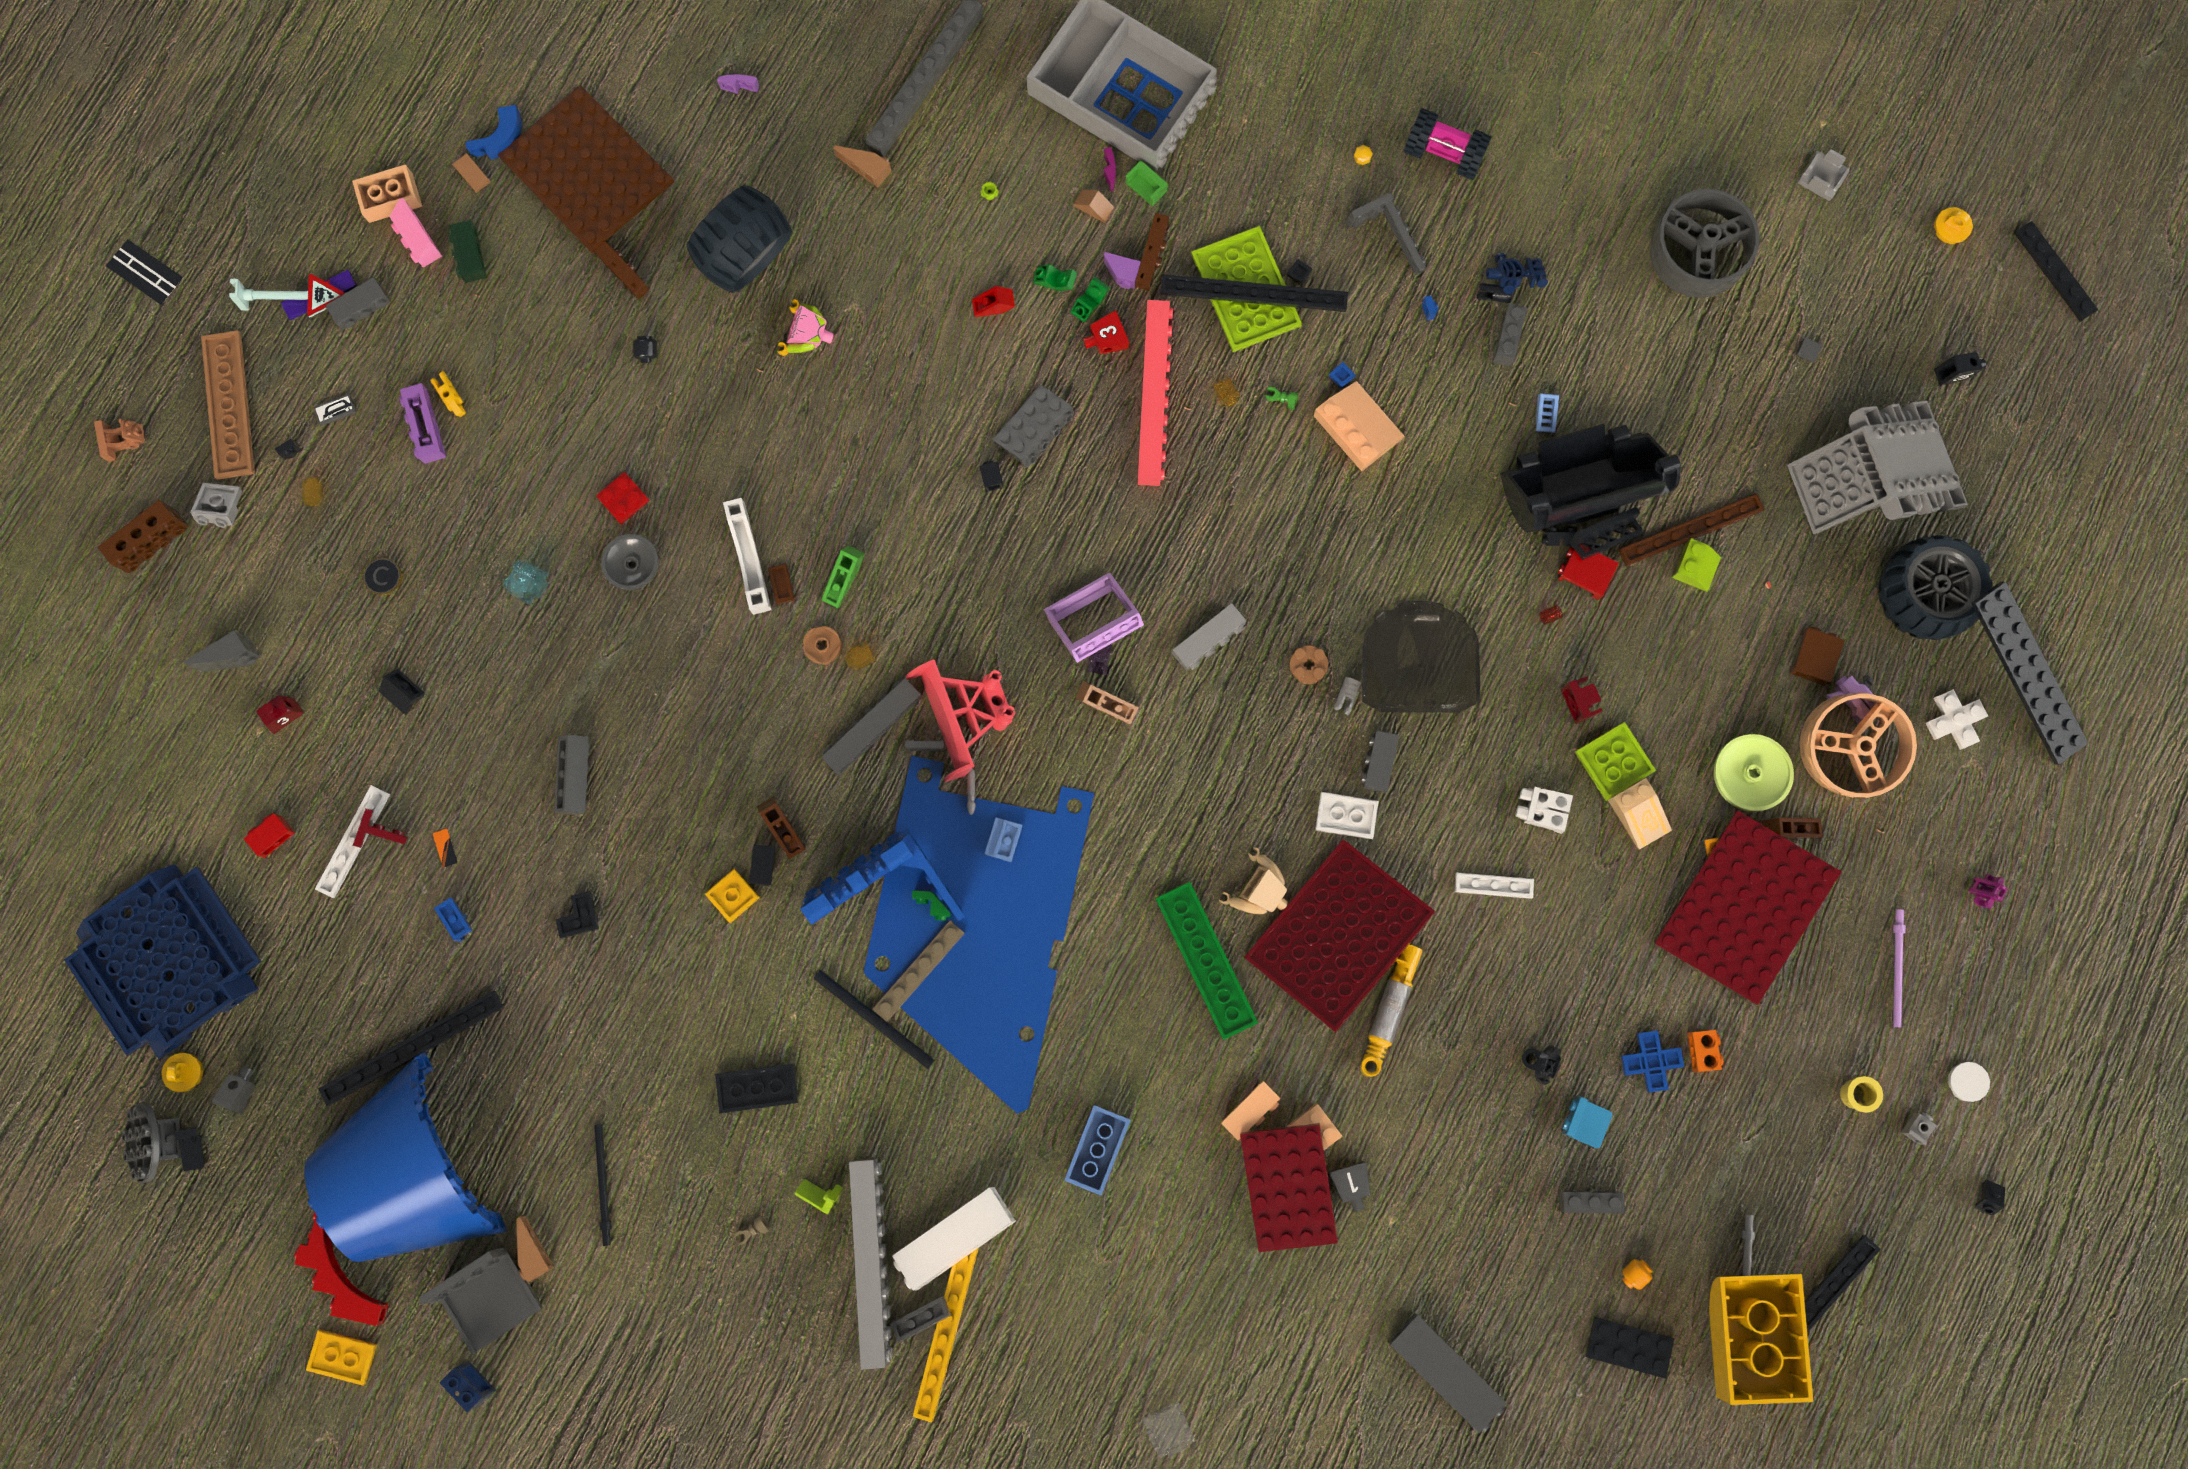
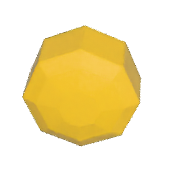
M1362 145L1356 148L1354 153L1356 163L1365 165L1370 162L1373 154L1370 147Z

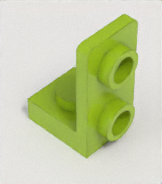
M804 1179L795 1191V1195L828 1215L837 1202L843 1187L836 1184L833 1190L828 1189L826 1192Z

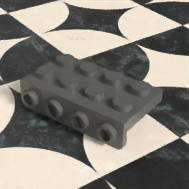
M1040 385L993 438V441L1028 468L1036 461L1040 453L1047 449L1053 438L1060 434L1061 429L1072 420L1074 411L1069 403Z

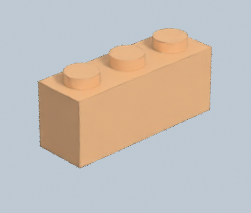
M1262 1081L1221 1124L1236 1140H1239L1240 1133L1250 1132L1249 1129L1254 1124L1258 1126L1265 1120L1263 1115L1268 1110L1272 1112L1279 1106L1277 1101L1280 1098Z

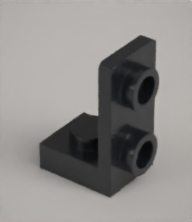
M195 1127L175 1131V1140H179L183 1171L204 1168L205 1163L200 1129Z

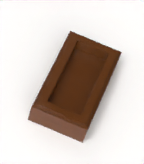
M787 564L769 567L768 572L776 604L780 605L795 601Z

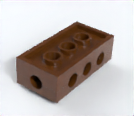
M158 500L97 548L111 565L130 573L138 569L139 565L145 560L152 558L159 549L166 547L173 538L183 534L189 525L176 509Z

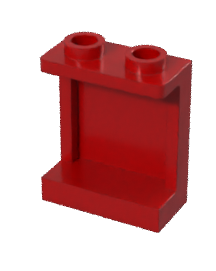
M1580 545L1585 553L1590 551V548ZM1570 547L1566 554L1568 558L1566 564L1562 563L1557 572L1560 574L1558 580L1562 581L1564 579L1593 593L1592 597L1599 600L1604 595L1619 563L1600 553L1582 560L1575 549Z

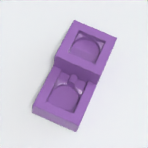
M725 75L718 77L717 80L721 89L738 94L740 88L758 92L759 89L757 77Z

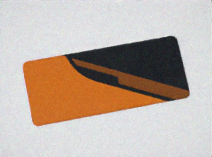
M448 829L433 833L443 868L456 864L457 859Z

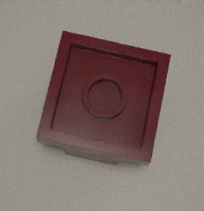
M1587 676L1571 681L1560 689L1575 724L1603 712L1602 708L1592 712L1589 711L1593 704L1601 701L1595 684L1579 688V685L1589 680Z

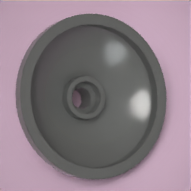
M625 534L612 540L606 546L601 559V567L606 579L615 587L623 590H636L644 587L654 578L659 566L658 553L653 544L646 538L636 534ZM631 563H636L634 568H630Z

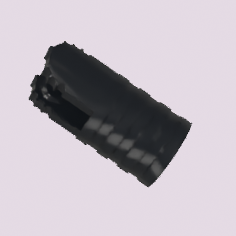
M1487 283L1479 285L1482 292L1480 291L1477 294V299L1502 303L1511 302L1513 293H1504V287Z

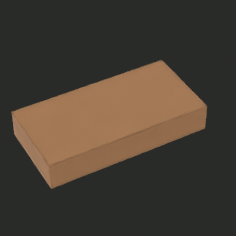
M467 153L452 164L476 193L490 183V180Z

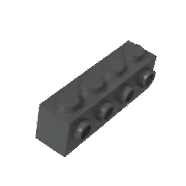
M569 734L558 736L554 813L570 815L585 813L587 807L589 737Z

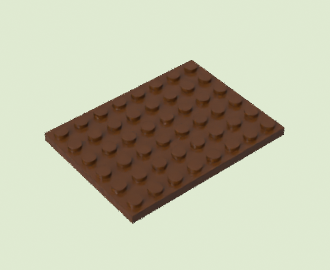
M581 85L513 141L510 146L498 154L499 158L591 253L594 252L593 249L601 242L608 240L675 182Z

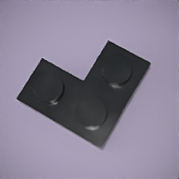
M587 891L571 895L574 915L555 919L559 938L561 939L598 930L599 925L592 892Z

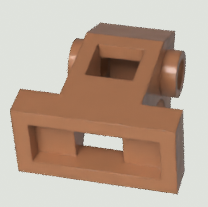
M119 419L121 427L111 429L110 425L104 421H95L94 425L100 457L108 462L116 461V451L139 448V445L145 442L142 424L131 420ZM120 436H122V438H124L125 440L121 442Z

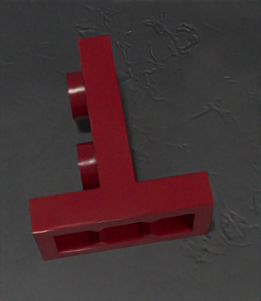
M365 808L353 846L361 848L366 833L400 844H406L408 837L404 836L405 832L396 829L390 832L384 830L386 826L376 823L370 826L374 810Z

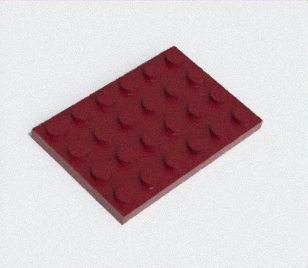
M1320 1123L1240 1133L1258 1251L1267 1252L1337 1244L1338 1236Z

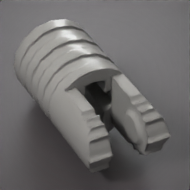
M1345 677L1334 709H1341L1344 700L1347 699L1343 712L1349 715L1361 682Z

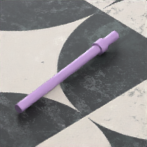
M1896 909L1895 925H1893V933H1895L1893 1027L1901 1028L1903 934L1906 933V925H1904V910Z

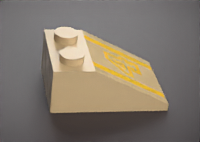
M1647 778L1608 800L1638 850L1672 831L1657 794Z

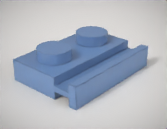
M996 817L985 855L1012 863L1023 825Z

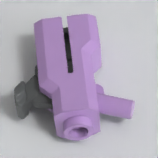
M1865 675L1863 676V681L1858 683L1853 676L1848 678L1843 676L1836 682L1837 686L1834 688L1836 692L1827 694V700L1834 696L1848 693L1873 694L1871 691L1873 679L1871 676ZM1861 698L1845 701L1852 710L1851 717L1857 724L1862 721L1875 705V703Z

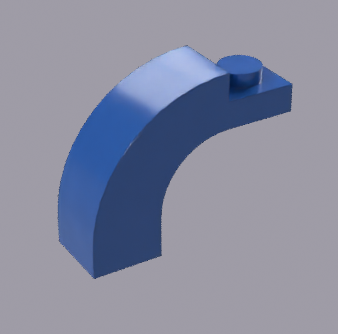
M516 105L497 108L499 125L491 136L465 142L466 149L471 156L480 157L487 154L491 160L499 158L498 154L520 136L522 119Z

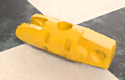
M442 371L439 373L440 378L444 382L442 386L435 378H432L430 381L450 412L453 410L456 416L462 417L466 414L462 406L463 400L446 373Z

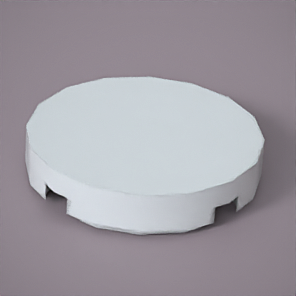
M1963 1062L1951 1069L1948 1075V1085L1955 1097L1962 1101L1974 1102L1986 1096L1990 1088V1079L1982 1066L1973 1062Z

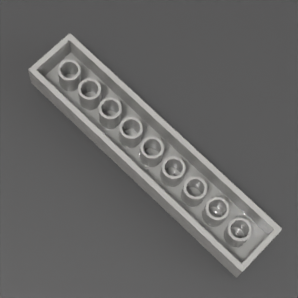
M878 1159L853 1160L849 1162L860 1364L861 1370L886 1368L890 1359L893 1358L892 1347L888 1345V1341L891 1338V1326H887V1320L890 1318V1306L886 1305V1299L889 1297V1287L885 1285L888 1268L887 1264H884L883 1261L884 1256H886V1244H882V1237L885 1236V1224H881V1217L884 1215V1204L880 1203V1196L883 1195V1185L879 1183L882 1167L881 1163H878Z

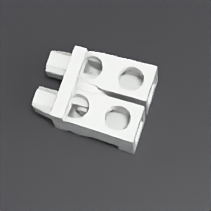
M1538 787L1533 789L1522 788L1519 799L1529 801L1528 807L1518 805L1515 816L1523 819L1524 823L1547 828L1562 834L1566 828L1569 815L1567 813L1570 811L1573 795Z

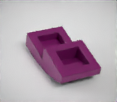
M1111 147L1104 149V159L1107 163V167H1104V177L1110 191H1114L1116 180L1115 159Z

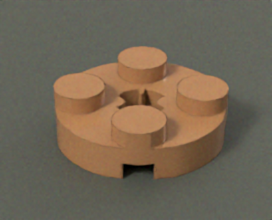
M830 627L813 628L807 632L803 639L805 655L816 664L828 665L841 652L842 642L839 635ZM826 641L825 645L827 647L819 650L818 642Z
M1315 646L1298 648L1290 659V672L1300 683L1314 684L1318 682L1328 670V660L1324 651ZM1307 660L1314 663L1311 670H1307V666L1304 667L1303 665Z

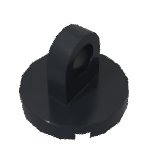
M1552 1045L1546 1047L1543 1052L1536 1049H1527L1522 1055V1062L1527 1068L1535 1071L1537 1082L1546 1085L1550 1083V1077L1554 1078L1558 1072L1561 1063V1056L1558 1053H1561V1051ZM1532 1053L1537 1057L1534 1064L1529 1062V1056Z

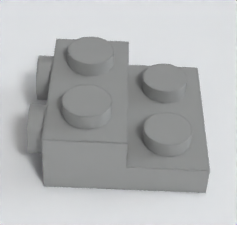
M203 483L190 513L200 525L205 526L208 523H213L221 528L226 527V525L232 526L238 513L236 505L242 490L238 486Z

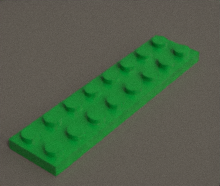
M1191 882L1155 898L1222 1040L1258 1024Z

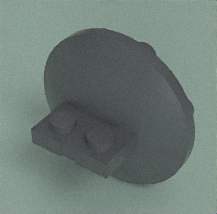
M146 1102L135 1103L131 1108L127 1109L126 1130L122 1131V1141L126 1145L123 1159L124 1162H128L132 1180H136L139 1183H148L153 1180L160 1161L181 1158L179 1140H175L174 1133L175 1131H180V1119L157 1120L152 1108Z

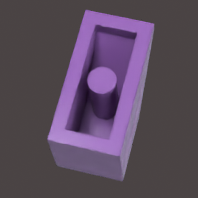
M1105 252L1104 263L1116 284L1125 289H1135V280L1141 261Z

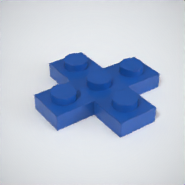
M1658 1030L1636 1033L1640 1053L1621 1056L1624 1075L1644 1073L1648 1093L1669 1090L1665 1070L1684 1067L1681 1047L1661 1050Z

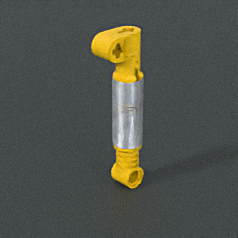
M1409 944L1400 955V958L1395 961L1397 965L1394 974L1389 977L1387 987H1385L1383 998L1379 1004V1009H1377L1378 1011L1368 1036L1371 1045L1367 1046L1369 1050L1366 1049L1365 1052L1367 1054H1364L1363 1060L1360 1063V1071L1366 1077H1373L1379 1074L1383 1063L1381 1058L1384 1059L1385 1049L1392 1045L1396 1030H1398L1405 1004H1407L1406 1002L1409 999L1408 997H1410V991L1413 987L1411 982L1423 951L1416 946ZM1368 1061L1373 1062L1376 1066L1375 1071L1372 1073L1368 1072L1365 1068Z

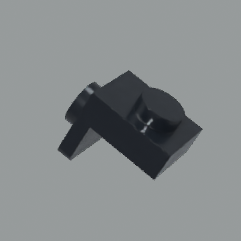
M1985 1180L1982 1183L1981 1200L1975 1204V1208L1986 1214L1995 1215L2004 1208L2006 1188L1992 1181Z

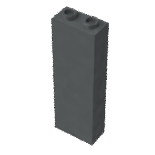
M1416 1313L1388 1341L1478 1433L1481 1431L1485 1432L1492 1424L1490 1421L1495 1416L1499 1417L1505 1411L1504 1406L1507 1403Z

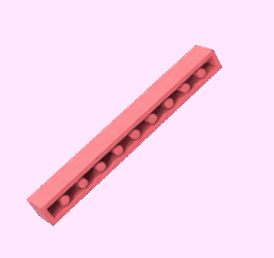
M1147 300L1138 485L1160 486V481L1164 480L1165 469H1161V462H1165L1166 451H1162V444H1166L1167 433L1163 432V426H1167L1168 415H1164V408H1168V397H1165V390H1169V379H1166V372H1170V361H1167V354L1171 355V343H1168V337H1172V325H1169V319L1173 318V308H1169L1170 301Z

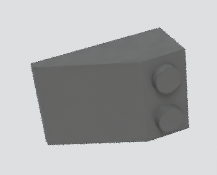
M234 630L185 660L184 663L201 672L251 666L261 656L250 638Z

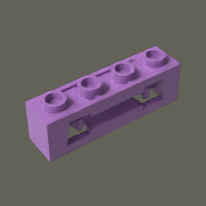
M422 383L400 389L401 397L399 399L402 407H405L406 410L404 418L406 423L410 425L411 431H409V436L412 442L415 443L416 448H413L416 458L420 459L424 464L445 458L446 454L428 389ZM414 407L417 410L421 409L427 433L431 436L432 440L429 437H424L419 415Z

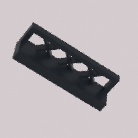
M1634 507L1578 531L1570 543L1580 558L1584 560L1637 537L1644 532L1636 521L1640 511L1637 507ZM1631 524L1635 532L1625 530L1626 525ZM1611 532L1620 533V538L1611 537ZM1596 538L1606 540L1605 545L1595 543ZM1580 545L1590 546L1591 549L1585 553Z

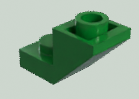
M1050 264L1039 265L1035 271L1033 283L1058 291L1072 290L1077 272L1074 270L1059 271Z
M1093 278L1086 292L1077 298L1070 313L1085 323L1101 305L1110 287L1098 278Z
M912 890V899L916 900L917 904H928V901H931L930 916L935 917L934 920L946 921V917L951 918V913L933 892Z

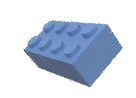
M1094 1105L1064 1181L1102 1195L1131 1119Z

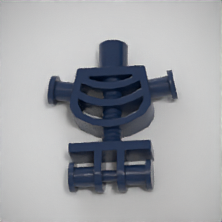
M1499 253L1495 256L1496 268H1487L1486 278L1498 279L1500 287H1504L1503 291L1506 294H1511L1515 291V288L1520 287L1523 277H1527L1530 288H1534L1535 282L1540 288L1548 284L1542 260L1539 258L1532 261L1530 258H1527L1523 267L1518 260L1514 258L1505 259L1506 255Z

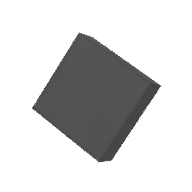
M1805 337L1796 355L1814 363L1822 344Z

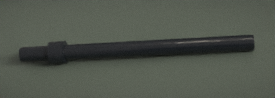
M594 1125L601 1213L599 1228L602 1230L603 1246L611 1245L610 1229H612V1224L609 1221L603 1128L602 1125Z

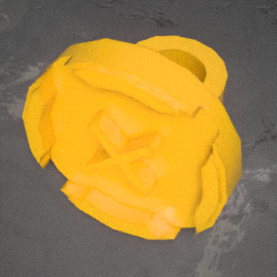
M1957 207L1942 210L1935 218L1933 224L1937 237L1948 244L1963 242L1971 234L1973 228L1972 219L1969 214Z
M174 1054L163 1065L161 1072L162 1080L165 1086L172 1091H191L202 1080L203 1065L193 1054Z

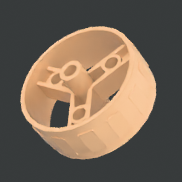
M1848 693L1834 696L1822 702L1806 719L1799 742L1800 755L1804 767L1810 776L1820 786L1835 794L1847 797L1868 798L1881 795L1895 788L1910 772L1917 749L1916 734L1905 712L1890 700L1869 693ZM1861 698L1875 703L1851 734L1818 730L1821 721L1827 713L1847 700ZM1877 717L1879 724L1875 727L1873 720ZM1893 721L1899 734V753L1893 769L1884 778L1874 751L1876 749V741ZM1866 729L1871 730L1869 736H1861ZM1827 736L1831 738V743L1828 746L1825 744ZM1815 749L1847 753L1862 790L1846 791L1834 785L1820 769ZM1858 755L1865 756L1867 762L1862 764ZM1868 767H1870L1871 769V775L1869 777H1867L1865 773Z

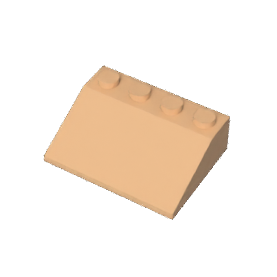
M1357 381L1330 397L1316 408L1314 413L1317 421L1361 471L1365 470L1405 437Z

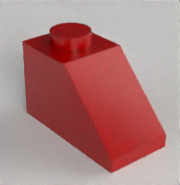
M995 286L973 298L974 317L1002 314L1014 308L1013 289Z

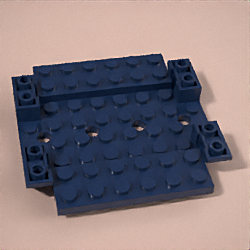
M176 864L149 873L86 917L76 932L82 944L77 947V951L64 959L124 1053L131 1055L148 1043L159 1060L193 1037L191 1032L219 1012L227 1013L258 991L259 988L247 972L262 962L201 869L195 867L183 876ZM130 907L132 915L126 918L124 912ZM148 939H151L153 946L147 950L145 943ZM169 971H173L174 978L169 982L166 979V974ZM192 1002L195 1005V1010L189 1013L187 1006Z

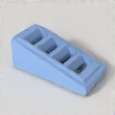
M1538 394L1536 431L1555 433L1559 395ZM1544 401H1552V405L1544 404ZM1543 408H1550L1551 412H1544ZM1542 415L1551 416V420L1542 419ZM1541 423H1551V427L1541 426Z

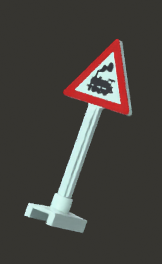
M309 274L308 291H254L253 289H246L238 279H230V283L235 288V293H229V297L240 310H249V301H254V299L308 300L307 315L312 317L326 310L325 305L344 295L345 292Z

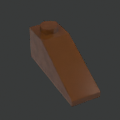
M774 796L757 806L759 814L789 859L805 850L803 843Z
M1774 818L1762 820L1763 826L1787 840L1823 838L1821 819Z

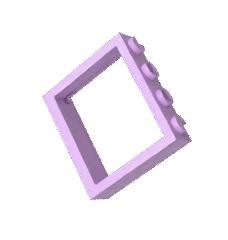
M1110 572L1044 609L1050 624L1077 663L1144 625L1139 612ZM1113 591L1128 613L1072 644L1058 621Z

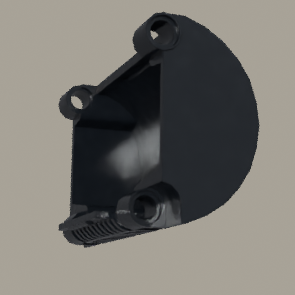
M1600 424L1539 442L1538 454L1532 451L1518 455L1517 468L1501 472L1500 475L1512 514L1519 526L1529 533L1565 522L1568 524L1581 523L1612 514L1620 506L1674 491L1680 481L1681 464L1676 454L1669 456L1649 433L1642 434L1640 432L1630 435L1627 425H1622L1609 429L1608 434L1605 435V425Z

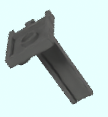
M1391 192L1351 211L1345 221L1348 229L1353 226L1358 228L1364 224V221L1368 219L1372 221L1383 212L1414 274L1418 275L1424 271L1426 262L1423 256L1419 255L1415 240L1409 236L1408 226L1405 222H1402L1400 211L1392 202L1394 198Z

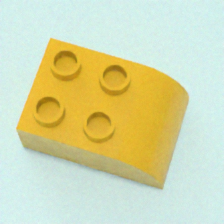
M1802 1274L1716 1277L1711 1286L1709 1299L1716 1397L1730 1405L1813 1402Z

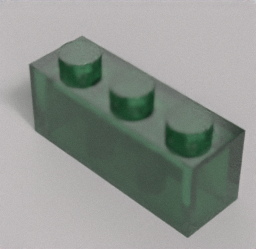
M471 220L449 225L450 232L448 237L454 246L452 255L454 260H457L458 266H455L457 276L461 277L465 283L487 278L476 226Z

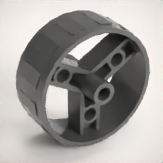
M1698 189L1688 192L1676 199L1666 209L1654 228L1650 241L1652 265L1660 279L1678 293L1696 298L1712 297L1721 294L1734 286L1743 277L1755 259L1759 247L1757 221L1750 209L1734 195L1715 189ZM1687 209L1710 210L1720 214L1728 221L1719 225L1711 223L1703 227L1681 213V211ZM1664 233L1689 249L1687 256L1691 261V274L1682 270L1671 259L1666 249ZM1742 240L1744 259L1741 269L1731 276L1714 279L1715 252Z

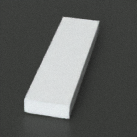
M1455 873L1454 892L1533 898L1534 879Z

